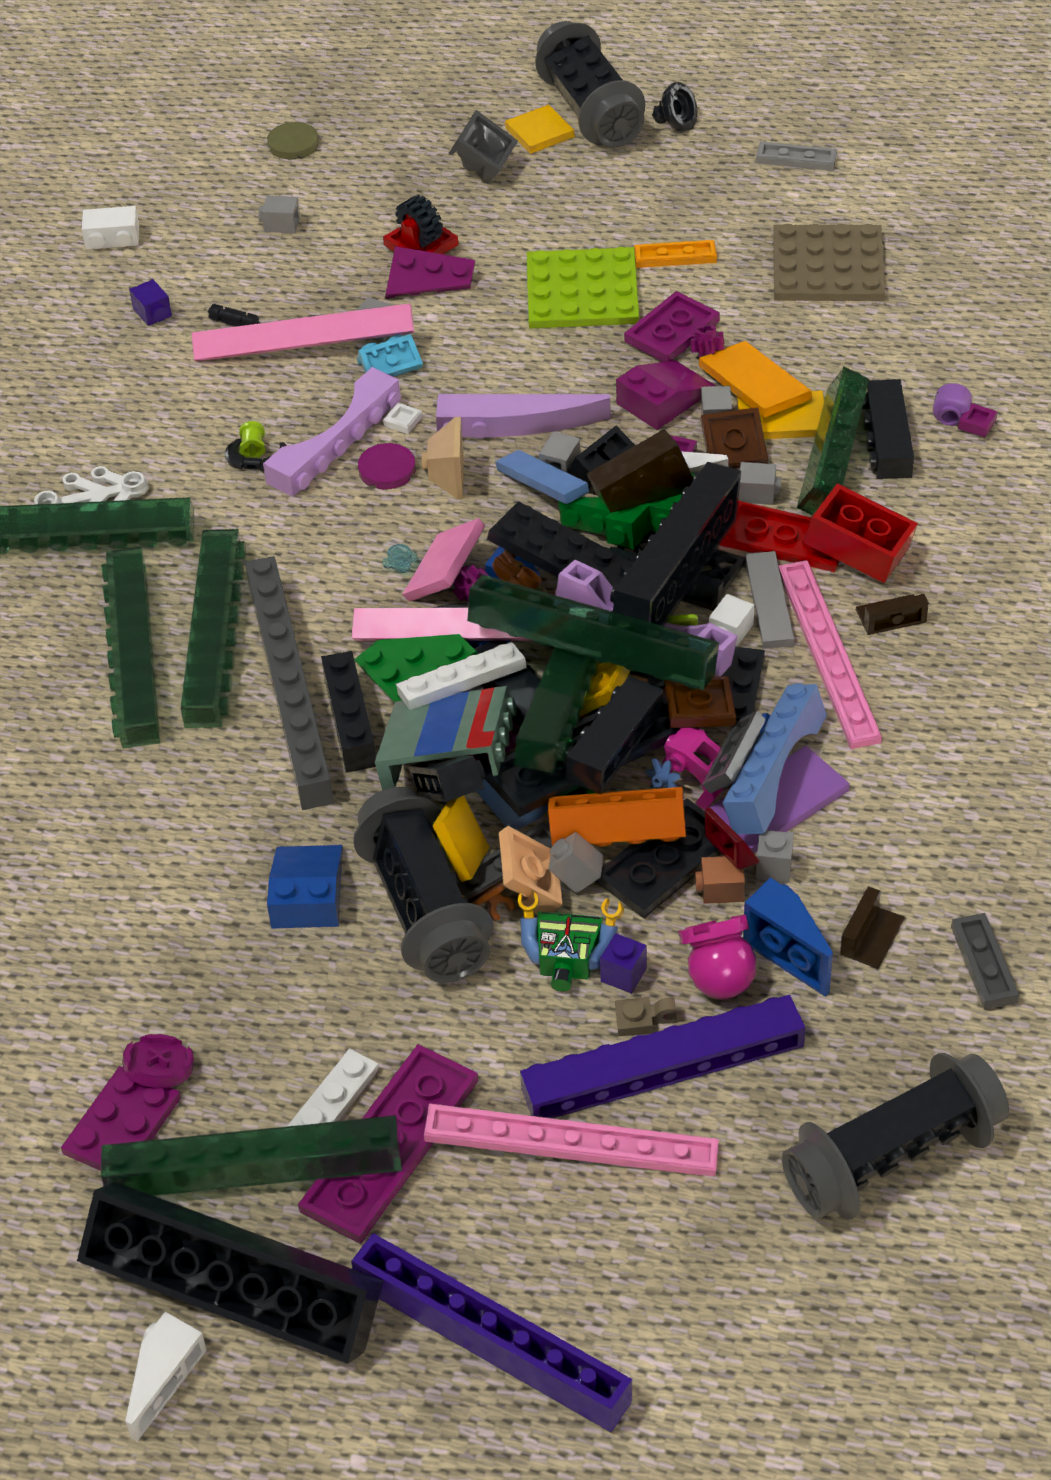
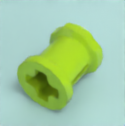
M256 421L243 423L239 428V436L242 439L240 453L245 457L260 458L266 449L262 441L265 436V429L261 423Z

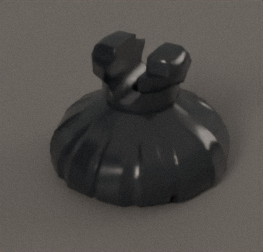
M681 82L671 83L664 90L661 101H658L659 106H654L653 119L659 124L667 121L674 129L679 131L690 130L697 121L698 106L695 96L686 84Z

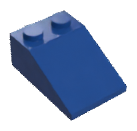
M343 845L276 847L269 876L267 897L271 929L339 927Z
M770 877L744 903V915L746 914L749 929L743 930V938L751 944L754 951L826 997L830 993L833 952L798 894L794 893L789 886L780 884Z

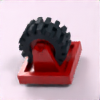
M420 195L413 196L397 206L395 216L398 217L396 219L397 224L401 226L383 236L384 246L393 252L396 246L445 254L458 246L459 240L457 235L443 227V223L439 222L441 220L440 215L436 214V207L432 208V202L430 200L426 201V197L423 195L421 197Z

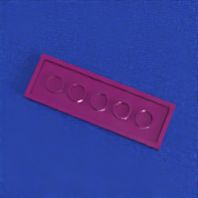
M417 1044L298 1203L299 1212L361 1244L434 1144L433 1142L424 1141L429 1103L460 1107L478 1083V1073Z

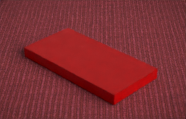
M738 501L736 522L719 545L749 553L775 551L776 557L779 560L792 563L808 560L810 567L834 573L839 564V560L803 543L812 517Z

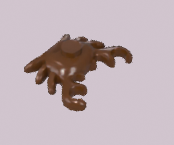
M505 550L499 557L494 559L492 563L493 570L496 576L508 588L506 593L509 598L524 602L533 607H560L554 604L555 591H545L541 585V577L532 569L524 566V563L517 561L515 554Z

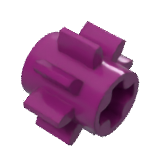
M714 325L699 326L695 329V334L690 335L691 352H698L699 358L708 354H715L719 350H724L723 331L716 332Z
M475 565L464 566L453 582V585L456 587L453 593L460 601L465 598L467 602H479L488 594L490 585L487 580L490 577L483 568L477 569Z

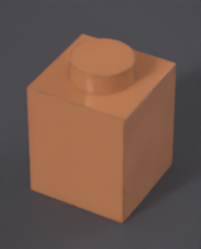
M725 856L701 858V871L695 872L696 892L703 893L704 904L744 902V870L736 868Z

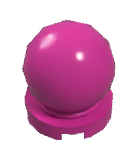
M746 914L732 916L729 920L717 923L714 920L678 930L681 944L690 943V946L693 947L688 957V974L695 987L709 997L717 1000L732 999L749 988L757 973L756 955L751 944L741 937L742 931L749 929Z

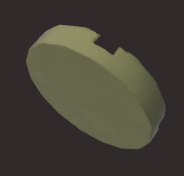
M290 122L272 129L267 136V142L272 155L281 159L293 160L296 159V156L302 155L303 158L313 153L318 147L317 131L312 126L306 123Z

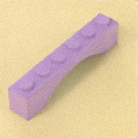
M371 367L354 382L352 403L336 424L312 439L281 447L263 463L266 484L292 497L301 489H306L313 478L319 473L325 472L334 459L342 456L355 440H360L366 430L373 424L379 423L382 416L400 402L399 379Z
M574 560L559 573L554 604L560 607H596L598 610L597 625L612 631V628L608 627V621L613 611V603L610 602L613 587L601 571ZM666 623L649 647V650L655 651L688 668L694 666L705 677L721 676L732 664L738 636L711 623L698 626Z

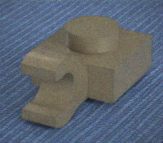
M649 997L615 1001L618 1036L654 1033V1024L677 1023L675 998H663L654 1005H650Z

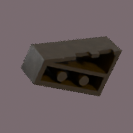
M665 429L587 474L597 496L610 513L680 495L683 493L684 488L689 487L693 481V476L679 445Z

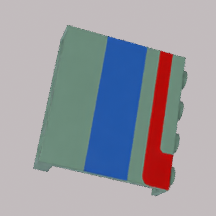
M507 686L460 692L411 711L403 701L395 702L375 759L382 790L396 787L403 764L487 752L493 776L498 775L501 762H505V747L509 746V731H513L512 718L517 715L516 702L514 697H509Z

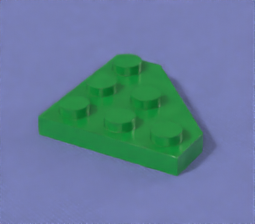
M460 634L377 640L354 660L395 704L397 701H403L398 695L397 683L406 681L413 676H419L436 670L441 666L461 661L478 653Z

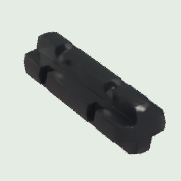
M212 304L208 309L211 320L219 322L221 319L222 323L236 327L260 323L258 315L251 313L246 315V312L229 307L223 309L224 306Z

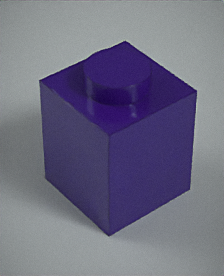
M154 279L129 289L133 310L147 326L172 316L169 296Z
M615 933L600 957L601 982L632 994L647 969V945Z

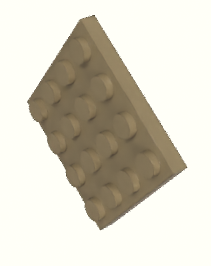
M774 225V301L885 300L882 225Z

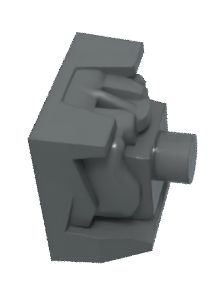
M476 110L449 154L453 155L457 152L458 156L461 157L463 167L468 171H476L480 175L483 174L484 182L488 183L499 173L518 140Z

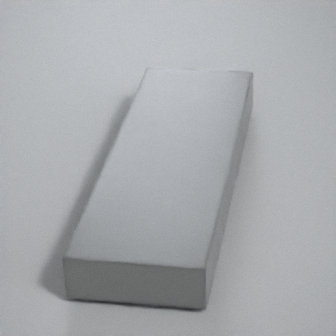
M760 142L756 163L833 171L837 149Z

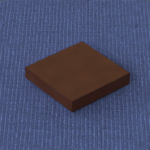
M758 407L701 415L700 422L706 453L727 455L729 468H740L741 462L768 464L769 459Z
M728 676L664 678V692L670 728L735 726L736 714Z

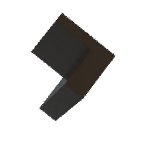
M912 594L857 606L855 610L867 635L926 623L929 602L925 594L916 596Z
M868 886L842 934L840 955L879 969L905 917L880 908L881 890Z

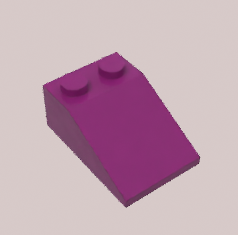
M676 360L637 365L616 379V404L654 429L659 430L701 400V387L716 385Z

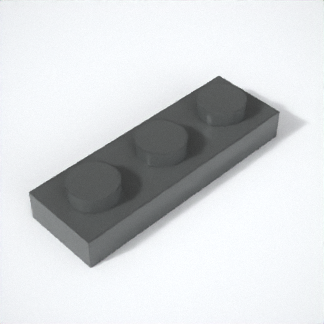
M758 710L736 721L735 726H732L702 783L710 794L721 788L729 789L734 783L753 744L756 743L760 736V730L766 721Z
M982 913L952 919L951 929L984 1010L1018 1003L1019 993L986 914Z

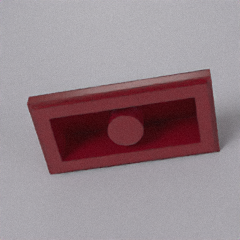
M706 808L705 837L739 870L758 864L759 859L744 840L711 808Z

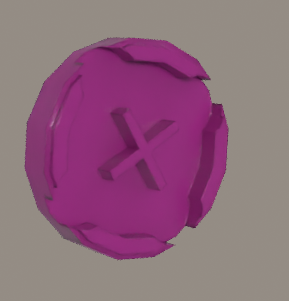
M377 444L361 454L358 460L359 477L369 486L370 484L376 485L377 489L398 488L409 482L410 477L415 474V457L408 448L400 444Z
M148 1034L140 1037L139 1042L132 1044V1041L127 1044L123 1052L122 1065L124 1073L130 1080L142 1086L170 1088L183 1083L190 1077L193 1071L194 1056L192 1049L189 1046L188 1048L184 1047L182 1041L174 1036Z

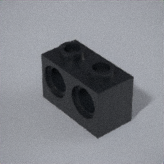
M616 425L575 457L567 473L587 482L589 491H591L593 486L587 474L634 447L635 444Z

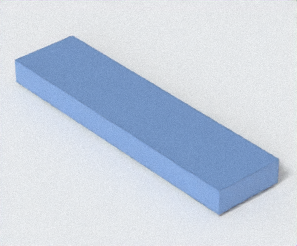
M520 450L495 461L498 471L565 504L589 492L587 482Z

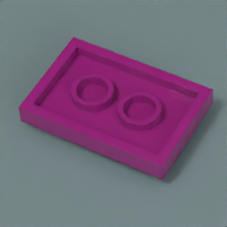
M675 291L624 333V342L662 362L672 361L690 346V335L695 334L697 327L716 325L720 321V312Z
M119 1066L61 1146L62 1154L124 1181L181 1099L180 1092L173 1088L142 1086L130 1080L124 1073L123 1067Z

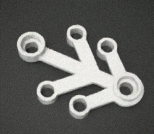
M99 466L91 471L93 482L81 478L77 473H68L63 477L65 489L70 491L80 489L85 492L58 498L57 494L53 491H43L35 496L34 502L37 512L43 516H52L61 508L87 503L81 511L76 512L72 517L74 526L77 529H85L91 525L93 514L108 498L114 496L117 497L110 505L104 506L101 513L105 522L117 521L120 518L119 511L131 498L140 497L148 491V481L140 472H128L121 476L108 471L106 467ZM108 482V483H111V484H113V485H112V486L105 487V486L100 485V484H104V483Z

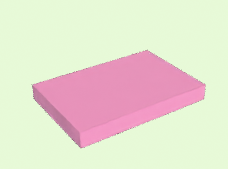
M477 518L437 534L402 595L408 601H414L451 587L484 530V523Z

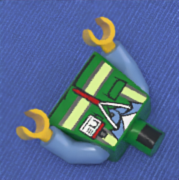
M521 892L518 896V905L524 913V917L520 918L521 943L531 962L540 965V975L552 976L551 987L561 992L571 989L572 978L587 980L591 970L600 967V957L614 934L617 933L618 926L615 925V922L624 914L623 904L619 901L617 912L608 914L610 900L607 898L603 901L601 910L606 916L605 923H603V917L538 911L537 917H534V910L538 906L537 894L534 892V904L527 907L522 904Z

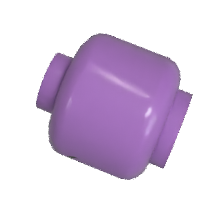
M948 383L941 386L937 390L934 399V417L944 425H958L962 415L970 410L972 394L966 387L957 383Z

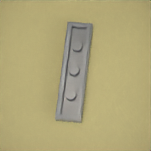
M775 551L745 554V564L763 649L794 646V636Z

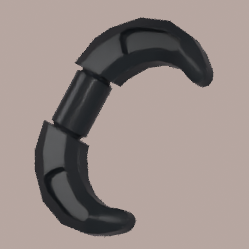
M240 438L232 441L225 449V459L229 465L241 470L244 467V469L264 471L263 463L271 457H265L262 460L261 458H250L241 455L238 452V447L242 443ZM284 442L279 443L280 448L287 446Z

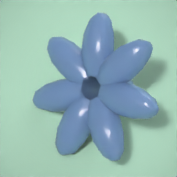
M652 759L654 769H647L645 771L652 778L650 788L678 787L674 782L679 780L681 776L679 773H670L672 768L670 760L665 761L662 766L658 759Z

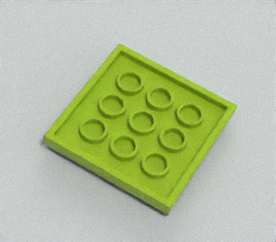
M634 247L527 252L529 329L636 324L639 321Z

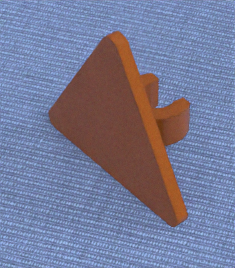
M503 881L471 902V904L480 905L486 901L488 904L487 911L493 921L501 919L496 911L499 903L505 905L509 912L515 909L514 902L509 897L502 896L500 893L506 888Z

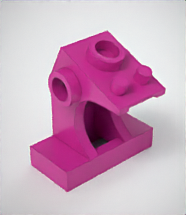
M680 728L676 734L668 737L664 745L666 757L662 764L670 760L672 763L670 773L674 770L682 772L685 769L692 773L702 785L721 747L699 728ZM693 753H701L711 761L710 765L705 764ZM702 785L704 792L695 804L706 810L724 788L710 794Z

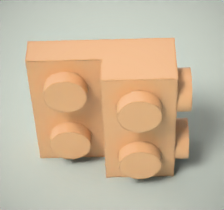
M510 826L499 832L504 886L517 892L518 896L522 892V904L527 907L534 904L535 892L538 896V906L534 913L537 915L538 911L553 912L562 906L560 879L548 870L551 849Z

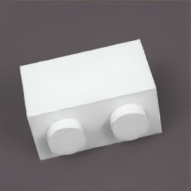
M136 206L83 210L82 234L85 248L100 249L139 245V221Z

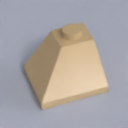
M454 417L427 441V452H422V469H428L429 480L456 499H463L464 452L461 417Z

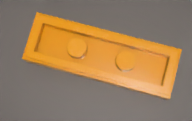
M714 240L634 245L636 268L717 263Z

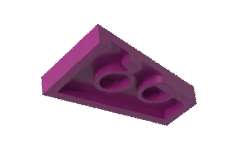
M395 246L385 299L395 298V296L410 294L412 296L420 295V293L444 292L471 288L475 260Z

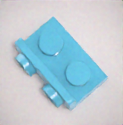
M411 334L406 336L395 335L386 342L379 344H366L358 351L357 363L363 366L365 373L373 367L393 377L420 369L423 365Z

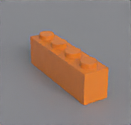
M683 787L555 796L549 798L548 815L552 846L559 839H565L575 831L587 842L599 847L611 845L613 842L626 841L630 844H640L650 839L670 842L680 837H686Z

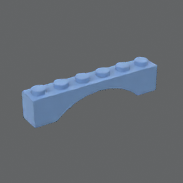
M796 683L787 685L723 800L731 828L737 834H765L775 815L779 780L790 750L801 737L817 734L827 716L817 684L804 685Z

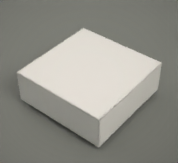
M397 403L383 419V424L391 429L409 434L423 417L422 411Z

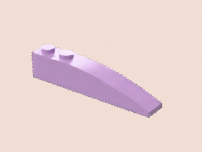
M438 394L436 410L437 432L454 417H461L462 437L524 436L579 427L610 419V394Z

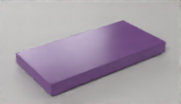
M805 745L788 756L784 763L779 780L775 815L767 830L789 831L848 792L850 783ZM722 799L710 808L731 827L723 805L724 799ZM738 834L753 853L758 851L760 834Z

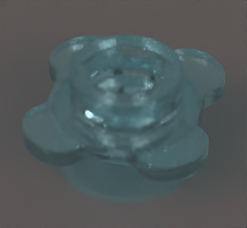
M396 544L388 549V558L383 559L382 564L384 568H393L398 570L399 573H407L412 562L417 561L418 556L407 545Z

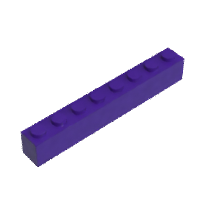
M791 995L779 998L771 997L764 1002L751 1006L736 1007L729 1012L719 1015L704 1016L697 1021L680 1026L672 1025L662 1031L648 1035H637L630 1040L612 1045H601L594 1050L580 1054H569L562 1059L545 1064H534L527 1069L520 1070L521 1090L531 1116L553 1119L804 1047L806 1027Z
M373 1233L351 1260L352 1269L384 1280L379 1300L612 1433L631 1405V1378Z

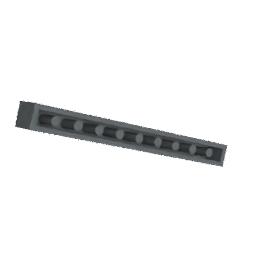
M275 556L246 561L245 566L250 593L301 808L306 810L334 804L330 776Z

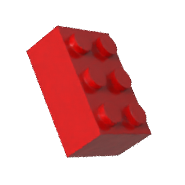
M837 483L812 516L803 543L885 583L908 551L918 523Z

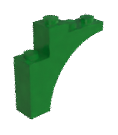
M682 494L613 513L609 512L599 497H580L568 504L559 501L560 522L566 527L607 536L608 544L634 549L650 531H658L661 520L668 517L674 502H679Z

